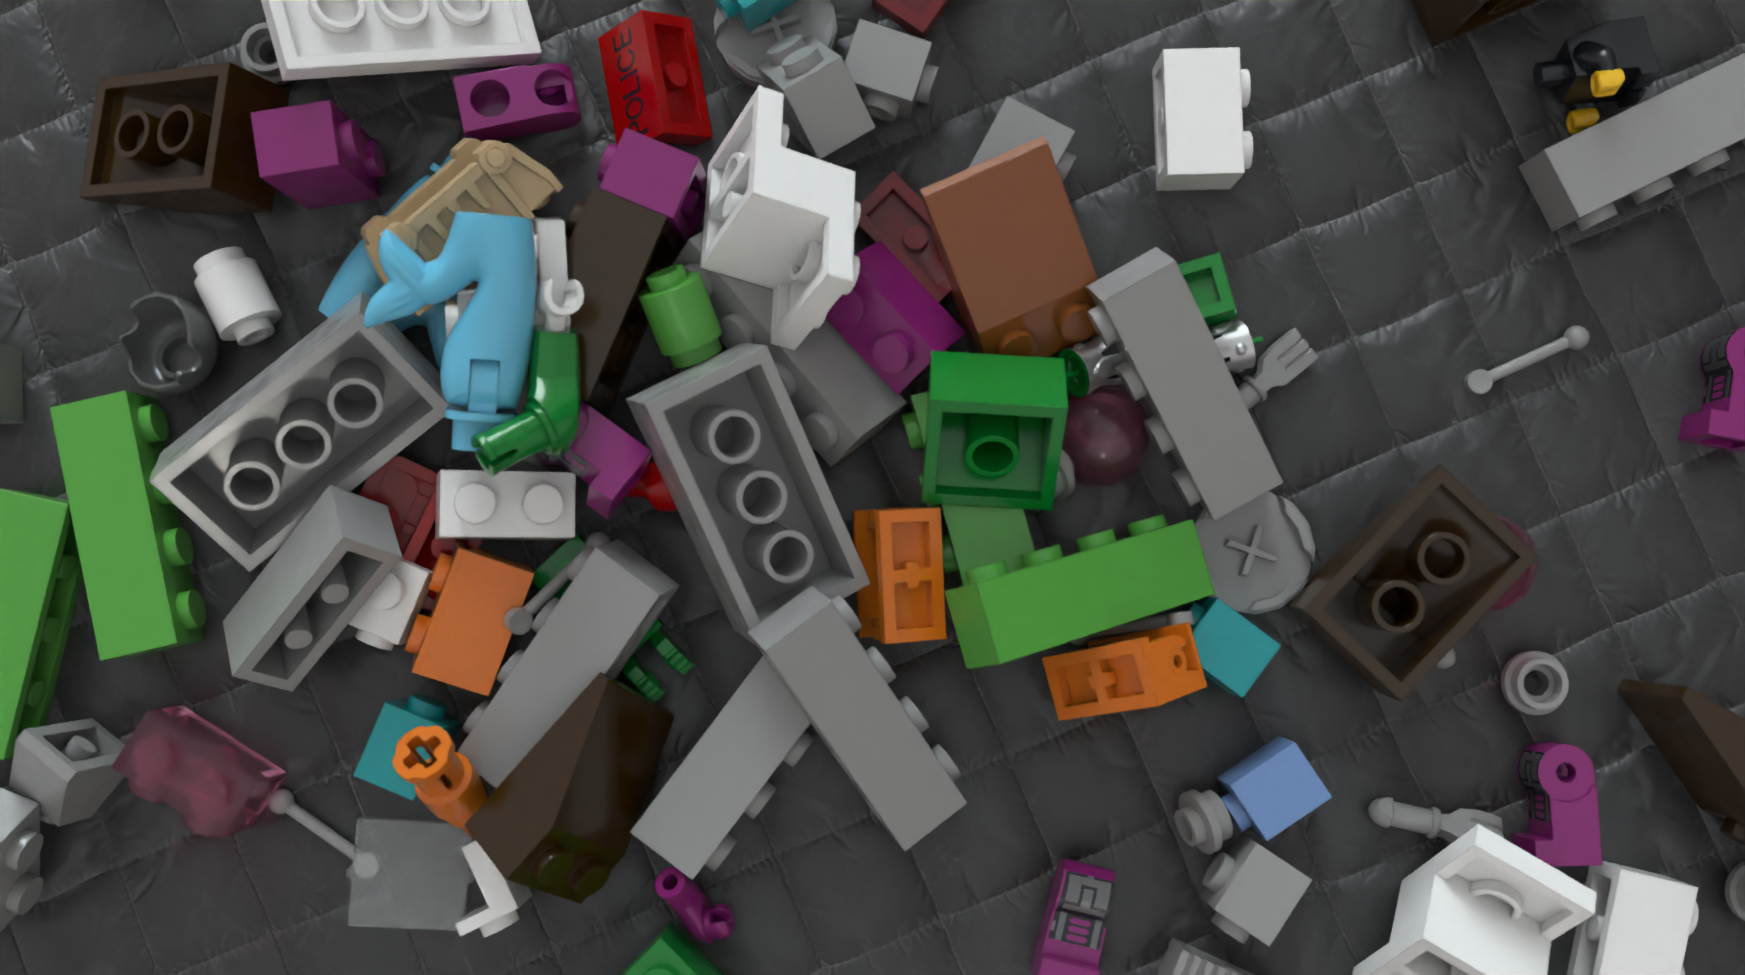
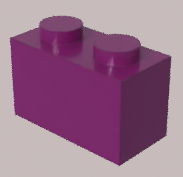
M325 100L251 113L260 178L307 210L381 198L378 177L385 175V160L378 140L376 138L372 139L359 126L356 120L349 118L332 101Z
M625 127L618 145L611 143L601 158L597 173L598 180L602 181L599 189L666 216L681 245L685 246L687 241L694 236L705 211L707 176L700 158Z
M880 240L855 254L860 260V270L856 284L848 295H841L828 311L826 319L898 395L930 369L931 351H949L966 332Z

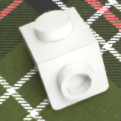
M401 558L348 623L358 628L355 637L368 645L392 651L395 644H406L415 617L420 612L428 594L427 586L434 572Z
M474 839L461 848L487 904L469 912L455 923V927L460 936L480 928L483 937H488L517 922L520 917L516 909L533 895L529 887L506 880Z

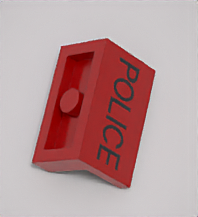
M640 10L598 38L617 145L625 127L664 143L698 146L713 138L691 18Z

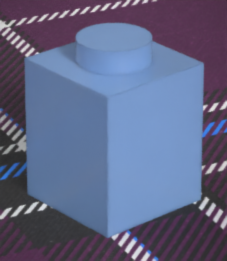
M1277 736L1216 777L1226 792V795L1221 799L1230 814L1232 823L1241 833L1250 828L1253 833L1266 841L1332 798L1296 742Z

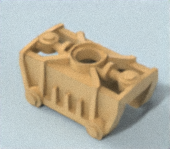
M463 138L450 149L451 160L388 215H375L361 227V236L365 241L363 246L384 286L388 278L381 267L378 248L380 237L385 229H389L424 262H430L437 259L442 252L456 211L533 219L535 215L531 211L543 208L551 200L552 194H557L563 188L562 184L548 168L510 143ZM426 305L413 313V315L420 316L433 305Z

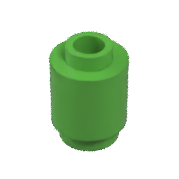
M676 264L655 271L645 278L648 287L638 294V298L661 354L670 357L673 367L684 368L693 366L717 355L722 350L718 338L722 333V328L700 272H685L682 264Z

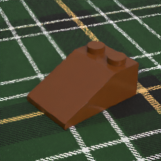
M1043 136L920 189L966 337L976 353L1048 357L1098 335L1087 314V311L1096 307L1086 287L1097 281L1098 278L1049 144Z

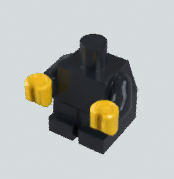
M1644 16L1606 21L1567 38L1555 60L1535 64L1533 70L1535 86L1537 88L1556 86L1560 103H1566L1571 110L1566 119L1569 134L1575 135L1596 125L1600 117L1595 105L1599 104V102L1617 101L1619 108L1637 105L1646 93V87H1650L1659 74V65Z

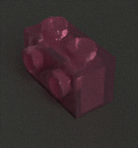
M183 705L147 711L111 767L130 779L128 787L138 796L155 803H167L184 814L182 821L188 828L205 837H220L221 839L253 827L268 804L270 795L277 790L288 773Z

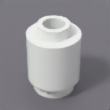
M231 246L212 251L195 262L193 268L197 277L194 280V285L222 340H236L238 345L247 346L263 341L275 332L273 325L280 320L282 313L254 258L247 257L241 247Z

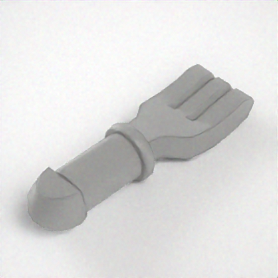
M1296 327L1275 341L1260 356L1257 371L1253 377L1246 375L1242 378V383L1237 388L1248 411L1259 401L1262 402L1267 399L1266 392L1275 386H1285L1319 357L1313 348H1309L1308 342L1301 338L1302 335Z
M1391 797L1376 798L1368 807L1369 816L1377 825L1384 828L1391 826L1422 833L1430 839L1438 836L1453 843L1477 824L1504 838L1502 818L1480 810L1460 808L1450 814H1441L1440 809L1437 807L1423 808L1393 801Z

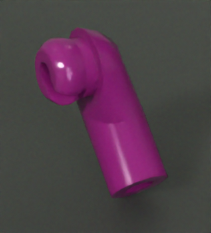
M676 867L665 868L659 873L655 881V891L672 907L694 940L711 945L715 939L725 940L732 935L735 921L733 911L728 905L718 903L712 906L710 898Z

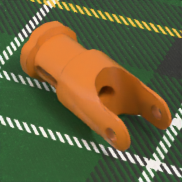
M418 726L410 730L396 744V753L392 759L396 773L406 782L415 783L414 789L418 798L434 815L454 827L462 828L469 837L474 838L464 824L488 799L481 776H479L467 757L460 752H454L455 744L451 736L440 726ZM419 746H422L430 756L426 761L416 750Z

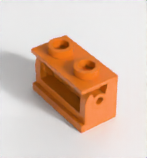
M941 507L852 510L853 543L871 583L856 592L857 617L862 624V628L858 630V638L873 637V639L879 640L882 644L947 639Z
M457 541L452 556L442 552L438 556L433 569L434 573L427 586L428 590L438 593L429 617L417 613L404 651L415 654L412 660V673L489 696L512 632L504 626V615L512 607L523 606L535 573L529 565L477 548L470 547V549L464 548V543Z
M1190 622L1088 642L1089 648L1053 654L1042 658L1059 721L1157 707L1208 687Z

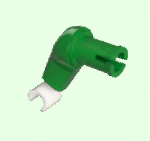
M551 278L541 281L536 286V309L545 316V325H534L528 365L527 404L523 407V413L471 437L472 447L475 449L481 447V449L474 452L484 471L491 477L541 451L547 454L561 455L575 442L581 414L580 352L578 331L566 327V315L575 313L583 304V287L576 279L569 280L565 284V302L562 308L555 305L551 298Z

